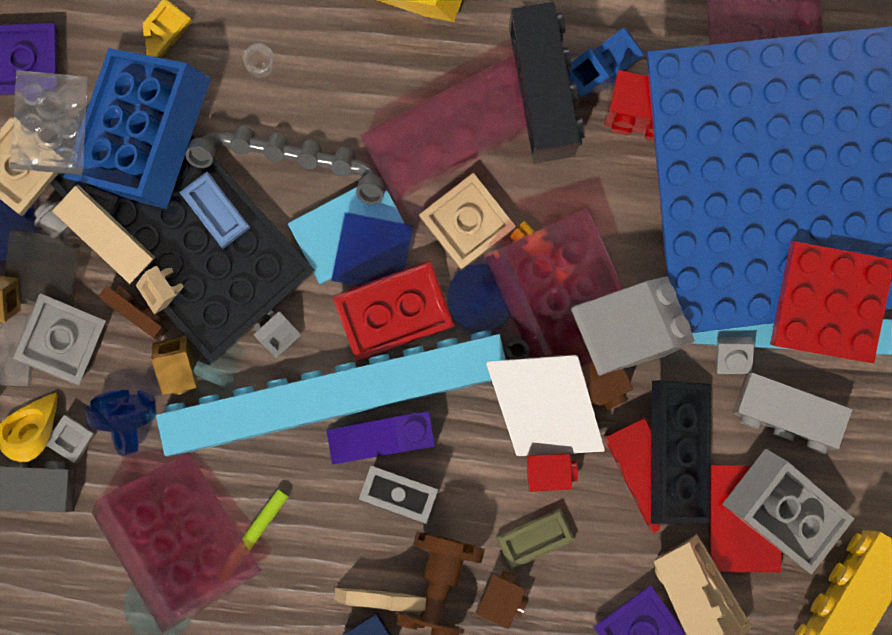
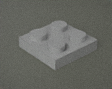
M40 293L11 359L78 386L106 321Z

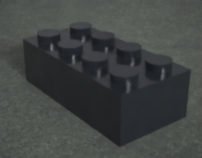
M554 2L513 8L510 14L509 32L533 164L575 157L578 147L582 145V139L585 138L582 117L576 118L574 112L576 111L575 104L578 103V92L576 83L569 82L568 79L569 69L572 68L569 47L562 46L563 34H565L563 13H556Z

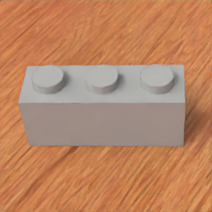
M750 373L744 379L732 414L741 417V424L755 429H760L762 424L774 429L772 435L791 442H793L794 437L807 441V448L826 454L827 449H839L853 409L755 373Z

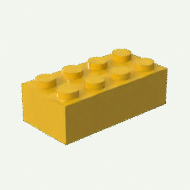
M863 530L861 534L856 533L847 546L846 550L850 553L844 563H838L832 570L828 579L831 585L825 595L820 593L814 600L810 609L813 615L807 625L801 624L794 635H871L892 601V539L878 531Z

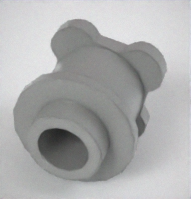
M47 201L36 210L34 215L37 218L34 221V225L43 228L49 235L47 240L51 244L59 245L72 230L52 212L60 201L54 203Z

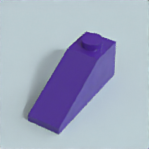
M429 411L326 430L332 465L435 447Z

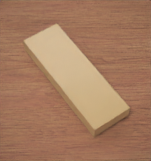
M79 185L74 186L52 211L129 284L156 258Z

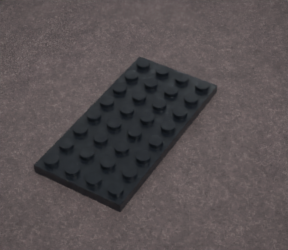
M87 108L45 144L67 162L50 183L63 198L74 186L79 185L83 190L85 187L83 184L63 177ZM184 156L167 209L118 196L120 201L113 218L156 257L136 278L137 282L147 270L155 266L159 268L160 272L166 268H172L174 272L166 281L171 287L182 283L183 288L163 311L187 335L188 339L211 364L215 363L315 272L312 266L215 159H213L209 167L198 168L191 165L187 161L186 156ZM206 172L211 175L250 226L249 230L223 249L179 193Z

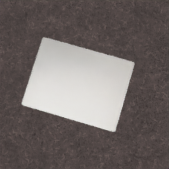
M578 356L491 361L486 363L517 456L603 452L605 450Z

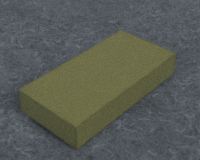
M560 508L496 537L511 570L575 541Z

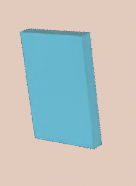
M356 187L288 223L307 262L315 270L314 275L320 285L412 238L387 189L380 203L370 205L359 200L356 195Z

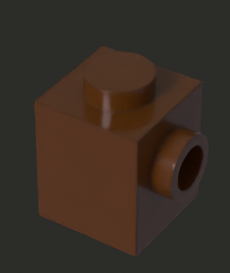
M503 570L500 576L492 573L477 607L476 615L509 629L515 615L521 618L529 600L528 597L524 596L525 587L519 585L522 579Z

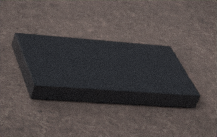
M663 380L652 381L651 524H710L711 384Z

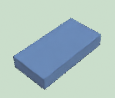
M208 172L179 192L222 249L250 229V226Z

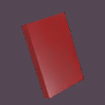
M430 260L332 296L356 362L454 327Z
M710 465L709 555L719 572L781 573V551L722 505L752 466Z

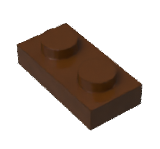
M106 285L99 294V298L152 338L160 341L168 331L160 325L164 320L157 313L154 314L149 307H146L144 311L140 310L132 304L136 298L121 286L115 291Z

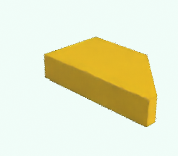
M162 0L143 22L147 56L162 58L192 23L191 18L169 0Z

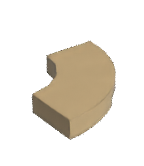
M335 588L334 600L347 606L405 612H423L426 607V598L376 590Z

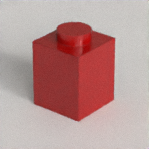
M570 454L526 457L528 492L572 490V482H578L577 461H571Z

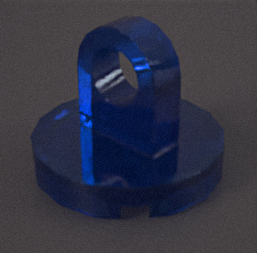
M484 263L470 265L459 271L450 282L447 293L449 311L455 322L468 331L476 333L488 330L494 331L503 326L513 314L516 303L515 287L508 275L498 267Z
M125 389L108 391L95 396L90 401V406L86 405L85 407L88 425L96 430L111 432L114 447L122 457L138 451L137 428L150 423L157 414V404L154 396L142 390H137L138 395H129V390Z

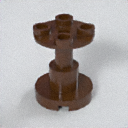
M416 531L413 546L430 551L423 578L429 580L425 596L426 607L425 611L421 612V615L396 611L395 616L398 617L397 625L414 630L427 626L432 628L431 635L463 634L465 629L441 621L450 586H458L464 560L482 563L485 549L441 536L433 537L428 533Z

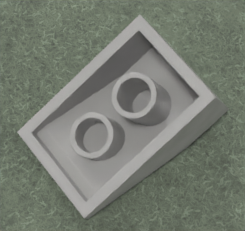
M668 276L646 281L571 308L599 376L665 357L695 342L690 324L683 314L677 300L676 291L671 285Z
M767 449L762 452L722 504L811 575L854 520L850 514L788 461Z

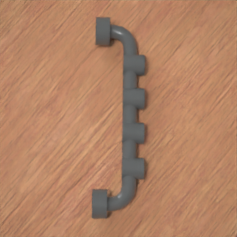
M238 126L234 134L216 131L208 133L201 138H194L190 141L185 153L187 161L198 168L209 167L216 154L215 146L223 145L230 147L233 152L240 155H245L249 151L264 154L272 162H279L284 158L298 161V164L305 169H314L316 166L332 169L333 173L338 176L344 177L350 173L358 174L363 177L359 180L356 195L360 201L370 205L380 203L386 190V183L380 178L377 170L368 163L355 160V153L349 148L341 147L336 150L335 155L322 153L321 145L313 140L303 142L301 148L289 146L287 137L281 133L271 134L268 141L256 139L254 131L248 126Z

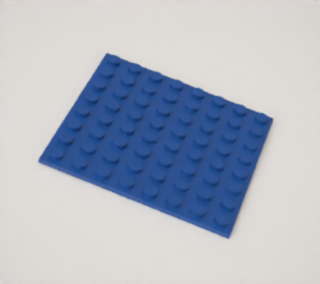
M892 26L646 52L666 274L676 291L677 300L685 318L690 324L692 333L774 323L790 241L892 259ZM892 279L885 309H892Z

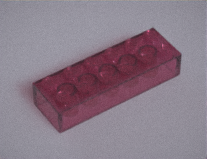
M514 54L360 135L362 143L380 177L386 183V188L394 203L528 133Z

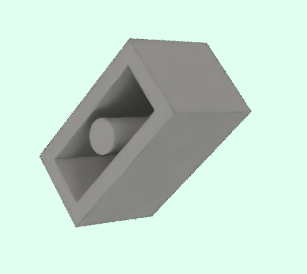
M370 466L359 500L427 523L439 489L375 466Z

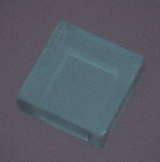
M200 361L197 362L193 371L194 375L226 389L230 388L235 378Z

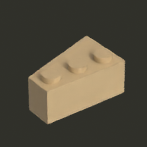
M698 534L662 552L653 561L656 575L664 585L686 635H747L752 626Z

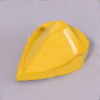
M56 392L19 409L0 423V450L6 457L18 462H29L45 449L52 433L57 409L58 394Z

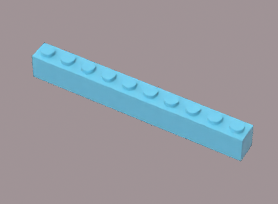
M491 330L478 332L470 335L472 341L458 344L457 338L438 342V349L424 352L423 346L404 350V357L390 360L389 354L370 358V365L356 368L355 362L335 366L336 373L322 376L321 370L301 374L302 381L288 384L287 378L267 382L268 389L254 392L253 386L233 390V397L220 400L219 394L199 398V405L186 408L185 402L165 406V413L156 415L164 455L166 457L177 456L491 382V376L486 363L506 360L500 334L492 336Z

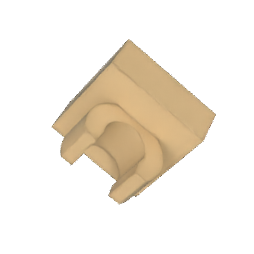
M155 266L147 270L136 284V287L154 314L165 309L183 288L182 283L171 287L166 281L174 272L172 268H166L160 272L159 268Z

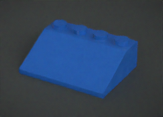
M108 48L63 178L140 203L167 209L211 78L184 62Z

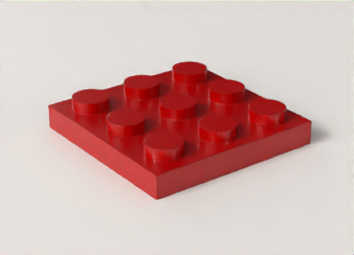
M790 241L770 345L874 364L892 279V259Z

